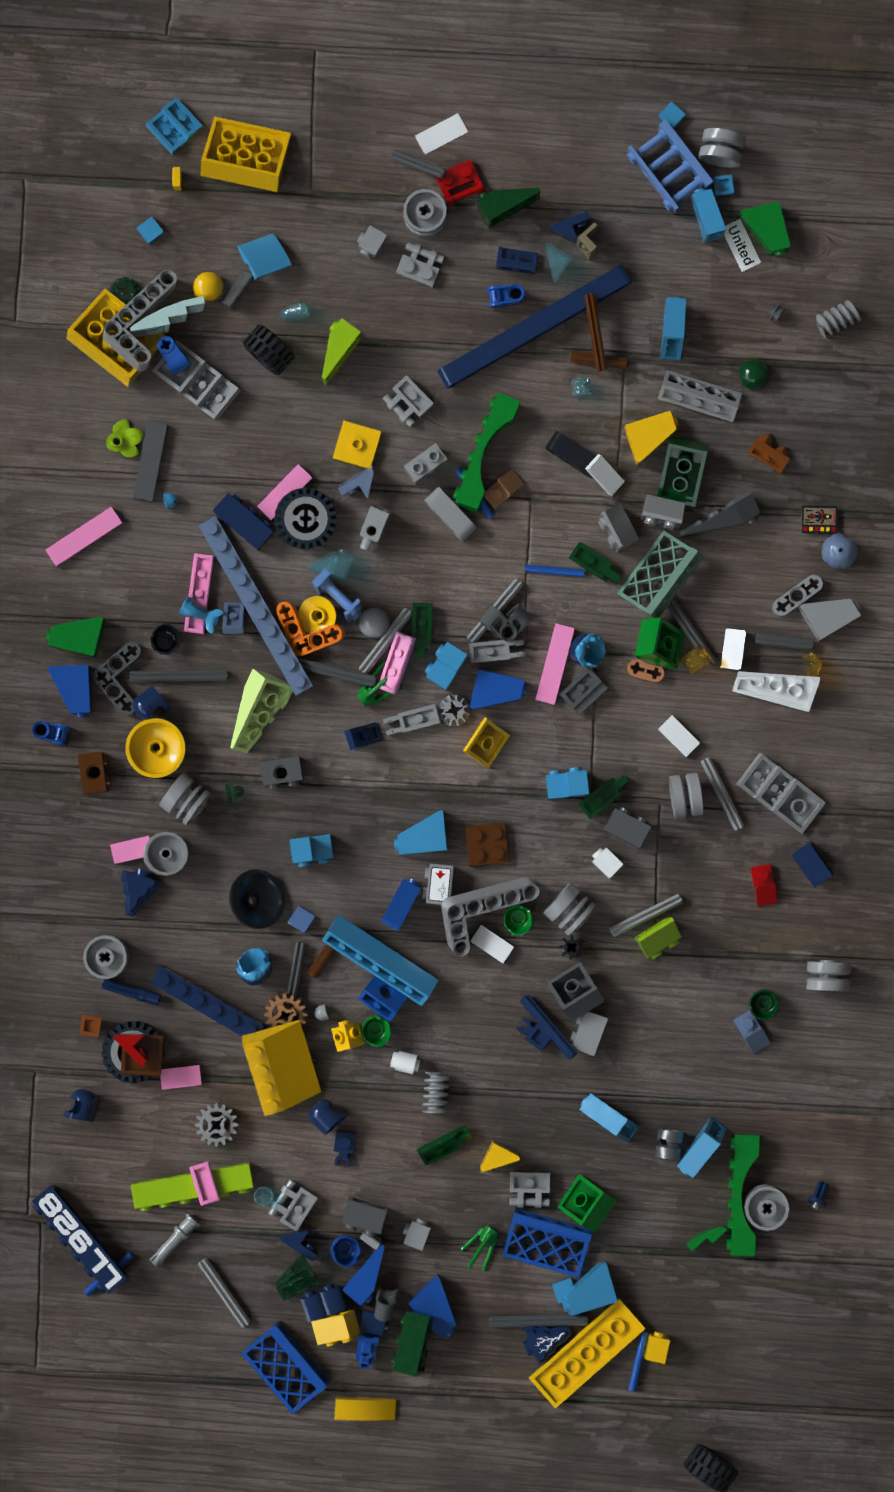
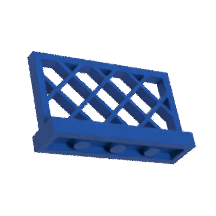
M515 1208L502 1256L579 1278L592 1231L582 1226ZM515 1223L523 1225L527 1232L517 1237L514 1232ZM541 1230L546 1238L536 1242L532 1233ZM529 1235L534 1244L524 1249L520 1239ZM557 1235L562 1236L566 1243L556 1248L551 1238ZM549 1241L553 1250L543 1254L539 1245ZM575 1241L583 1242V1249L575 1253L570 1244ZM515 1242L518 1243L522 1250L516 1254L507 1252L509 1245ZM568 1246L572 1255L563 1260L558 1250ZM536 1247L541 1256L536 1259L529 1258L526 1252ZM556 1253L560 1262L554 1265L549 1264L545 1257ZM575 1258L578 1263L577 1270L568 1269L565 1262Z
M280 1321L276 1322L269 1330L241 1352L292 1415L319 1392H322L330 1383L329 1379ZM270 1334L276 1340L275 1347L264 1346L265 1338ZM252 1349H261L260 1359H253L248 1352ZM264 1350L275 1351L274 1361L263 1360ZM278 1351L287 1353L289 1356L288 1363L277 1361ZM263 1364L274 1365L273 1375L265 1374ZM277 1365L288 1366L287 1376L276 1375ZM291 1367H298L302 1371L301 1378L290 1377ZM276 1379L287 1380L286 1390H279L276 1387ZM290 1381L301 1382L300 1392L289 1391ZM304 1382L312 1383L316 1390L312 1393L303 1392ZM289 1395L300 1396L299 1404L293 1407L288 1401Z

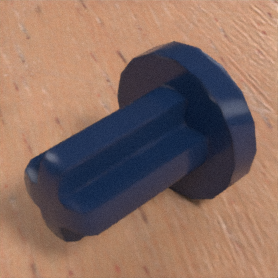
M819 1181L813 1197H808L807 1202L813 1204L812 1208L817 1210L819 1207L826 1208L827 1203L824 1201L829 1187L828 1183Z

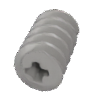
M846 300L844 306L838 304L837 309L835 307L830 309V313L824 311L823 316L817 314L816 322L820 333L826 338L825 332L833 335V328L840 332L839 325L846 329L847 321L854 325L853 318H856L859 322L861 318L855 305Z
M425 1072L430 1078L425 1079L424 1082L429 1083L430 1086L424 1087V1090L428 1091L429 1094L423 1095V1098L427 1099L428 1102L423 1103L422 1106L427 1107L428 1110L422 1112L435 1114L447 1112V1109L442 1107V1105L448 1104V1101L443 1099V1097L448 1096V1093L443 1091V1089L449 1088V1085L444 1083V1081L449 1080L450 1077L444 1075V1073Z

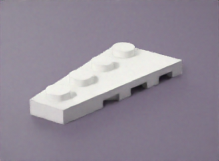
M738 671L732 691L809 712L820 677Z

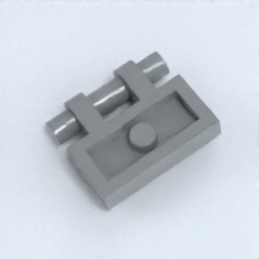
M408 242L405 249L412 252L411 257L402 255L396 274L433 288L440 270L434 267L433 264L435 261L442 263L445 256L438 254V251L433 249L430 251L422 248L420 244L416 243L414 245ZM418 254L429 258L427 264L416 260Z
M407 375L392 388L397 394L394 398L389 394L382 398L387 403L386 406L399 416V420L402 423L405 422L409 427L415 423L410 417L413 413L420 418L434 405ZM401 400L409 407L406 411L398 404Z
M510 1171V1192H518L517 1198H509V1206H517V1208H523V1206H535V1208H541V1206L549 1207V1199L542 1198V1193H550V1172ZM524 1193H535V1198H524Z
M289 1179L287 1184L282 1186V1192L277 1200L272 1202V1207L268 1214L275 1217L278 1211L283 1213L284 1215L280 1222L297 1232L318 1197L302 1186L297 1193L294 1192L292 1189L296 1183ZM290 1196L293 1200L289 1207L286 1208L283 1206V1203Z

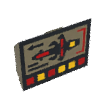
M802 505L801 533L836 534L837 506Z

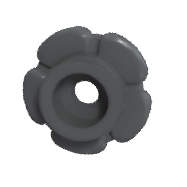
M780 304L777 306L772 305L767 314L770 316L769 320L778 322L784 312V308Z

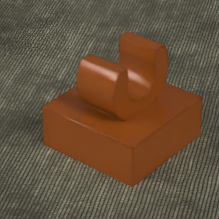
M82 1014L79 1034L99 1038L103 1017Z

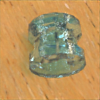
M589 378L571 380V385L573 386L572 397L591 395Z
M260 1186L254 1193V1201L261 1207L270 1205L274 1199L273 1189L269 1186Z

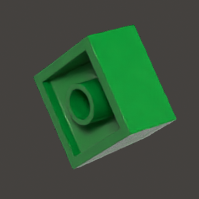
M661 617L642 619L635 657L647 664L677 669L684 632Z
M579 1174L557 1207L581 1226L596 1233L617 1200Z

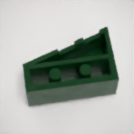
M408 1310L406 1314H403L401 1318L402 1332L398 1334L396 1340L398 1350L397 1353H394L391 1362L394 1365L393 1371L414 1377L424 1374L425 1367H422L424 1357H427L428 1354L426 1346L431 1335L433 1315L414 1310Z

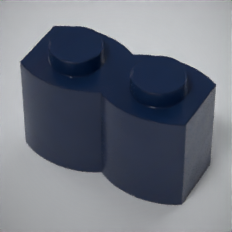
M334 1283L323 1286L322 1291L315 1292L314 1289L303 1293L304 1297L301 1298V1302L308 1322L346 1310L347 1307L339 1285L335 1286Z

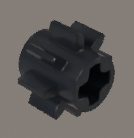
M571 935L568 941L562 938L565 942L564 945L559 946V948H564L562 956L569 954L570 960H572V955L574 954L580 957L578 951L579 949H584V947L578 944L581 939L574 941L573 935ZM567 943H576L574 947L576 951L574 953L572 951L567 952Z

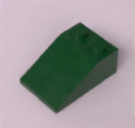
M539 188L494 190L491 193L486 191L477 200V210L488 229L540 200L541 191Z
M670 436L657 497L683 502L688 506H696L709 444Z

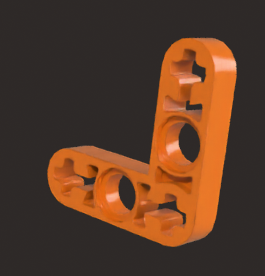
M284 601L277 606L278 618L286 639L296 656H303L337 643L345 637V630L339 624L330 625L307 635L293 602ZM285 607L290 608L288 614L283 613V609H285ZM294 617L293 620H289L286 622V619ZM291 623H295L298 627L296 634H292L289 631ZM334 630L339 631L337 637L327 638V634L334 632ZM315 635L322 637V644L320 646H317L313 641ZM308 642L309 646L304 647L302 650L297 649L299 644Z

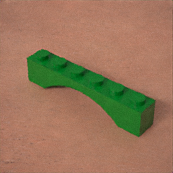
M499 392L496 398H492L489 408L492 410L489 416L485 415L482 423L484 430L482 434L478 433L475 440L476 450L475 452L471 451L467 461L470 463L468 470H463L460 478L463 483L461 488H456L453 496L456 499L455 504L457 506L478 513L485 495L480 472L484 453L493 438L504 428L513 424L520 407V400Z
M734 1133V1138H730V1150H733V1158L729 1159V1170H732V1178L728 1180V1190H732L731 1198H728V1210H731V1218H727V1230H730V1238L726 1239V1250H729V1254L733 1256H755L756 1236L745 1219L741 1194L746 1173L759 1156L760 1136L758 1134Z

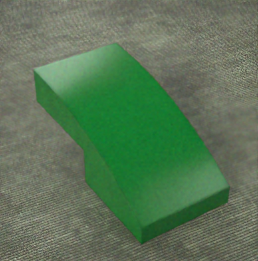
M723 1225L709 1228L697 1234L685 1244L691 1251L697 1248L706 1238L713 1244L727 1229Z

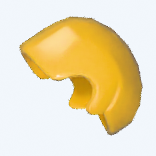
M204 272L194 280L192 290L195 297L203 296L204 302L215 301L222 295L224 284L222 278L216 273Z

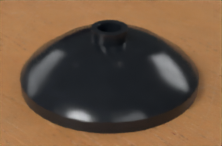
M253 869L240 874L234 880L229 893V903L234 916L240 923L252 929H263L273 925L281 917L285 906V895L281 884L272 874L264 870ZM250 898H252L253 904L249 902Z

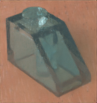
M339 549L338 552L332 551L311 563L308 569L309 571L321 573L326 568L332 574V577L348 580L353 556L350 555V551Z

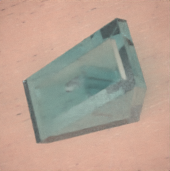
M545 243L544 249L552 283L557 285L570 265L572 257L552 244Z

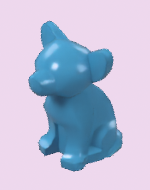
M187 596L179 611V614L183 616L203 619L209 633L214 632V626L218 624L220 616L224 613L220 609L207 611L201 604L196 603L189 596Z

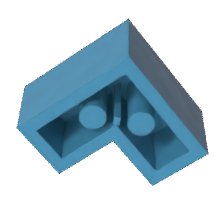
M448 642L445 646L443 644L440 645L435 653V656H437L436 662L434 664L431 662L425 670V673H427L426 679L445 691L467 658L466 653Z
M582 767L570 768L569 772L561 773V770L549 771L550 775L545 776L548 800L589 794L587 771L582 770Z
M330 834L290 839L293 864H298V867L310 866L311 861H318V864L330 863V859L334 858Z

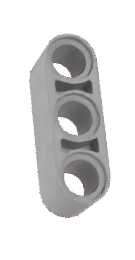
M439 487L424 499L429 508L460 541L463 542L477 529L471 520Z

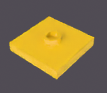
M343 421L333 459L367 469L372 466L382 432Z

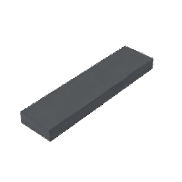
M148 421L133 495L134 499L150 502L154 500L168 424Z

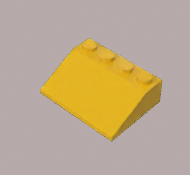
M214 116L201 159L200 176L277 192L291 133Z
M104 289L70 326L66 339L125 386L129 387L142 371L135 370L103 339L105 324L126 304L107 289ZM122 318L124 322L131 321L129 318ZM114 330L108 331V333L111 335L117 334V332ZM160 333L137 337L136 339L150 351L152 358L158 350L157 343L159 339L165 335ZM126 343L123 344V347L131 348V345ZM143 357L137 358L140 362L146 361Z
M300 1020L242 1036L243 1048L264 1116L285 1111L321 1092Z

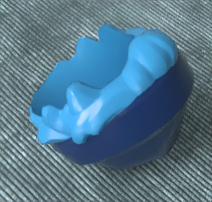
M583 633L576 637L571 644L570 654L572 660L584 669L587 667L596 668L604 659L606 647L601 635L596 636L594 633Z
M251 948L237 960V973L246 984L259 985L270 976L272 962L268 957L269 952L267 950Z

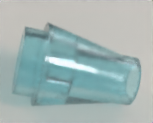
M299 301L280 310L282 321L306 320V317H310L307 302Z

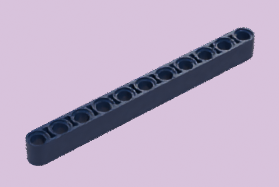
M623 264L619 265L445 365L437 372L446 388L449 389L585 311V294L594 293L597 304L625 288L633 281Z

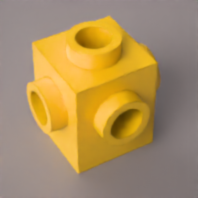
M349 1019L338 1022L339 1026L331 1029L337 1052L364 1045L358 1021L350 1023Z

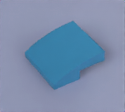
M177 97L165 105L160 113L146 123V127L171 154L180 149L203 126Z
M273 233L237 247L244 264H248L255 280L291 267V262Z

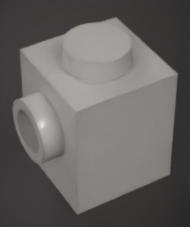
M369 226L366 233L362 232L357 240L360 254L368 259L371 257L376 259L387 241V235Z
M417 1218V1220L412 1219L411 1224L407 1222L403 1234L406 1235L403 1244L422 1251L431 1229L428 1221Z

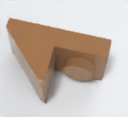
M511 470L485 491L484 498L496 510L525 484Z

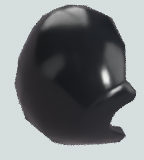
M171 624L157 626L150 636L153 650L160 655H169L175 652L180 644L178 629Z

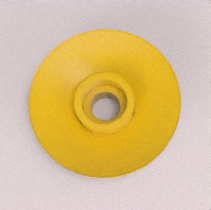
M310 597L299 608V616L303 627L309 634L336 623L335 607L325 597ZM318 612H321L323 615L321 619L317 616Z

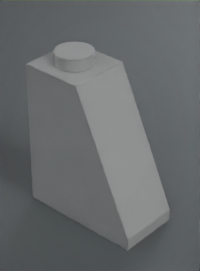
M851 599L807 603L798 607L817 641L861 616L859 613L861 608L856 601L853 602Z

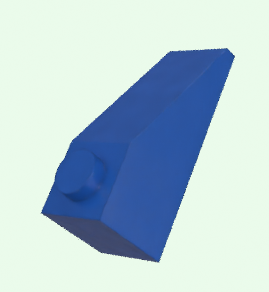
M384 1243L379 1245L343 1287V1291L360 1306L363 1303L368 1304L374 1297L372 1292L375 1288L385 1248Z

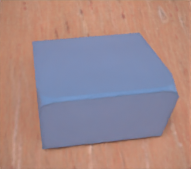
M298 906L289 919L288 924L305 933L315 916Z

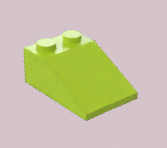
M343 318L339 322L336 320L329 329L331 332L322 373L323 384L326 386L362 339L361 332Z
M667 917L634 938L646 958L651 957L655 959L663 954L661 950L668 946L671 949L679 944L678 939L682 937L673 918Z

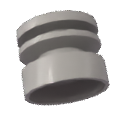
M182 773L167 791L159 806L168 813L178 808L179 811L176 819L179 820L186 814L182 823L187 826L202 812L211 792L206 790L200 796L199 794L203 787L199 785L193 791L191 787L194 780L185 773Z
M571 882L543 912L552 922L561 917L562 921L558 926L560 929L569 924L564 932L567 936L578 930L586 922L596 906L593 902L586 908L583 906L588 897H584L580 901L576 900L580 890Z

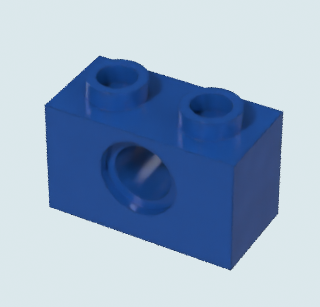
M373 976L358 997V1000L390 1022L408 997L378 977Z

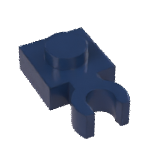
M524 1018L523 1021L527 1023V1028L521 1029L517 1026V1030L521 1034H528L525 1040L542 1052L551 1041V1038L539 1024H536L533 1028L531 1022Z
M336 1131L334 1151L339 1152V1155L335 1158V1166H338L339 1159H345L346 1167L349 1166L350 1159L347 1155L348 1153H354L356 1133Z

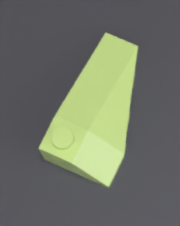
M252 669L244 687L230 748L248 753L261 737L262 730L268 722L271 724L274 721L273 716L277 711L286 706L293 692L288 682L269 673Z

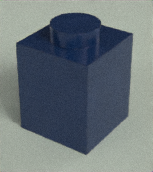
M363 1309L359 1326L360 1331L382 1336L383 1331L387 1332L389 1321H379L374 1317L375 1311Z

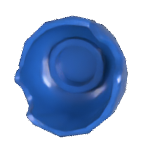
M341 1235L333 1241L330 1252L337 1264L342 1267H350L358 1262L361 1248L358 1240L351 1235Z

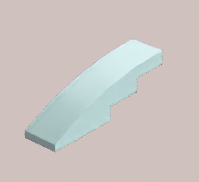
M203 296L164 307L130 327V333L135 338L166 333L169 331L170 324L186 322L187 314L203 311L205 305Z

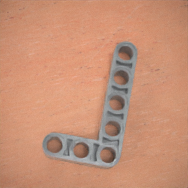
M172 270L162 271L105 324L104 341L137 371H145L149 367L151 353L130 333V327L145 318L174 291L177 276ZM163 280H169L172 283L166 284L163 282ZM155 292L158 296L153 297L149 293ZM136 305H142L144 309H138ZM126 317L129 318L131 321L124 322L122 318ZM114 330L117 332V334L111 335L108 333V331ZM127 343L131 345V348H125L123 344ZM143 357L146 361L140 362L137 358Z
M523 877L446 898L442 902L441 908L447 944L450 949L459 957L469 953L470 943L466 918L533 901L539 896V887L531 878ZM531 886L530 890L525 892L526 888ZM510 891H513L510 896L506 897ZM491 896H494L491 901H488ZM475 901L472 906H469L471 902ZM456 906L453 911H450L452 907ZM459 924L456 929H453L455 925ZM462 942L459 947H456L458 943Z

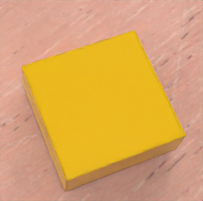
M180 167L172 168V186L175 191H182V171Z

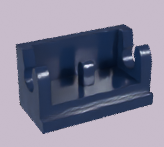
M499 247L496 269L535 275L538 253Z
M811 841L791 855L814 888L833 875L832 870Z

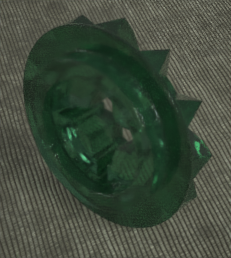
M129 277L116 279L110 288V293L124 304H128L141 292L139 284ZM126 287H129L128 291L131 295H125L122 299V293L118 289L125 290Z

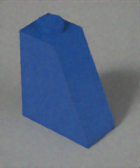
M90 666L48 667V671L69 712L75 714L76 718L88 717L87 714L92 713Z
M478 670L470 710L519 701L521 696L525 697L528 685L524 684V679Z
M408 878L407 881L403 879L381 920L382 923L397 931L400 930L421 890L418 887V882L411 878Z
M436 1274L408 1302V1305L414 1311L433 1315L432 1329L442 1339L444 1336L448 1338L455 1332L456 1321L441 1278Z

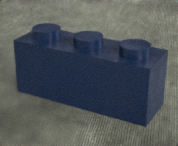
M227 493L213 509V512L259 551L273 536L274 532L271 530L273 526L265 519L260 521L256 517L258 513L250 506L245 508L241 504L243 500L235 493L233 496Z

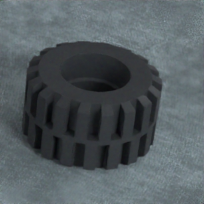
M258 324L243 341L246 350L274 375L279 376L295 359L290 348L263 325Z
M696 1444L683 1464L689 1473L717 1492H727L739 1474L735 1466L703 1444Z

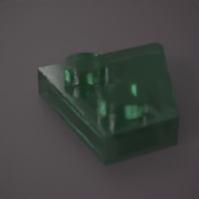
M303 1253L274 1284L283 1301L320 1283Z

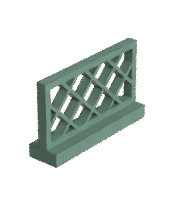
M663 530L617 594L651 618H659L703 557L696 549L689 547ZM665 538L671 540L672 547L662 549L661 543ZM685 549L688 551L683 558L677 559L676 550ZM672 551L673 560L663 562L662 554ZM659 554L660 563L650 565V558ZM674 564L675 570L671 574L665 575L664 566ZM661 567L662 576L652 578L651 569ZM647 570L648 579L638 581L639 573ZM662 580L663 586L661 589L653 591L652 582ZM649 583L650 592L640 594L639 585ZM636 586L637 595L627 596L625 594L629 587ZM651 596V602L647 608L642 606L641 598Z

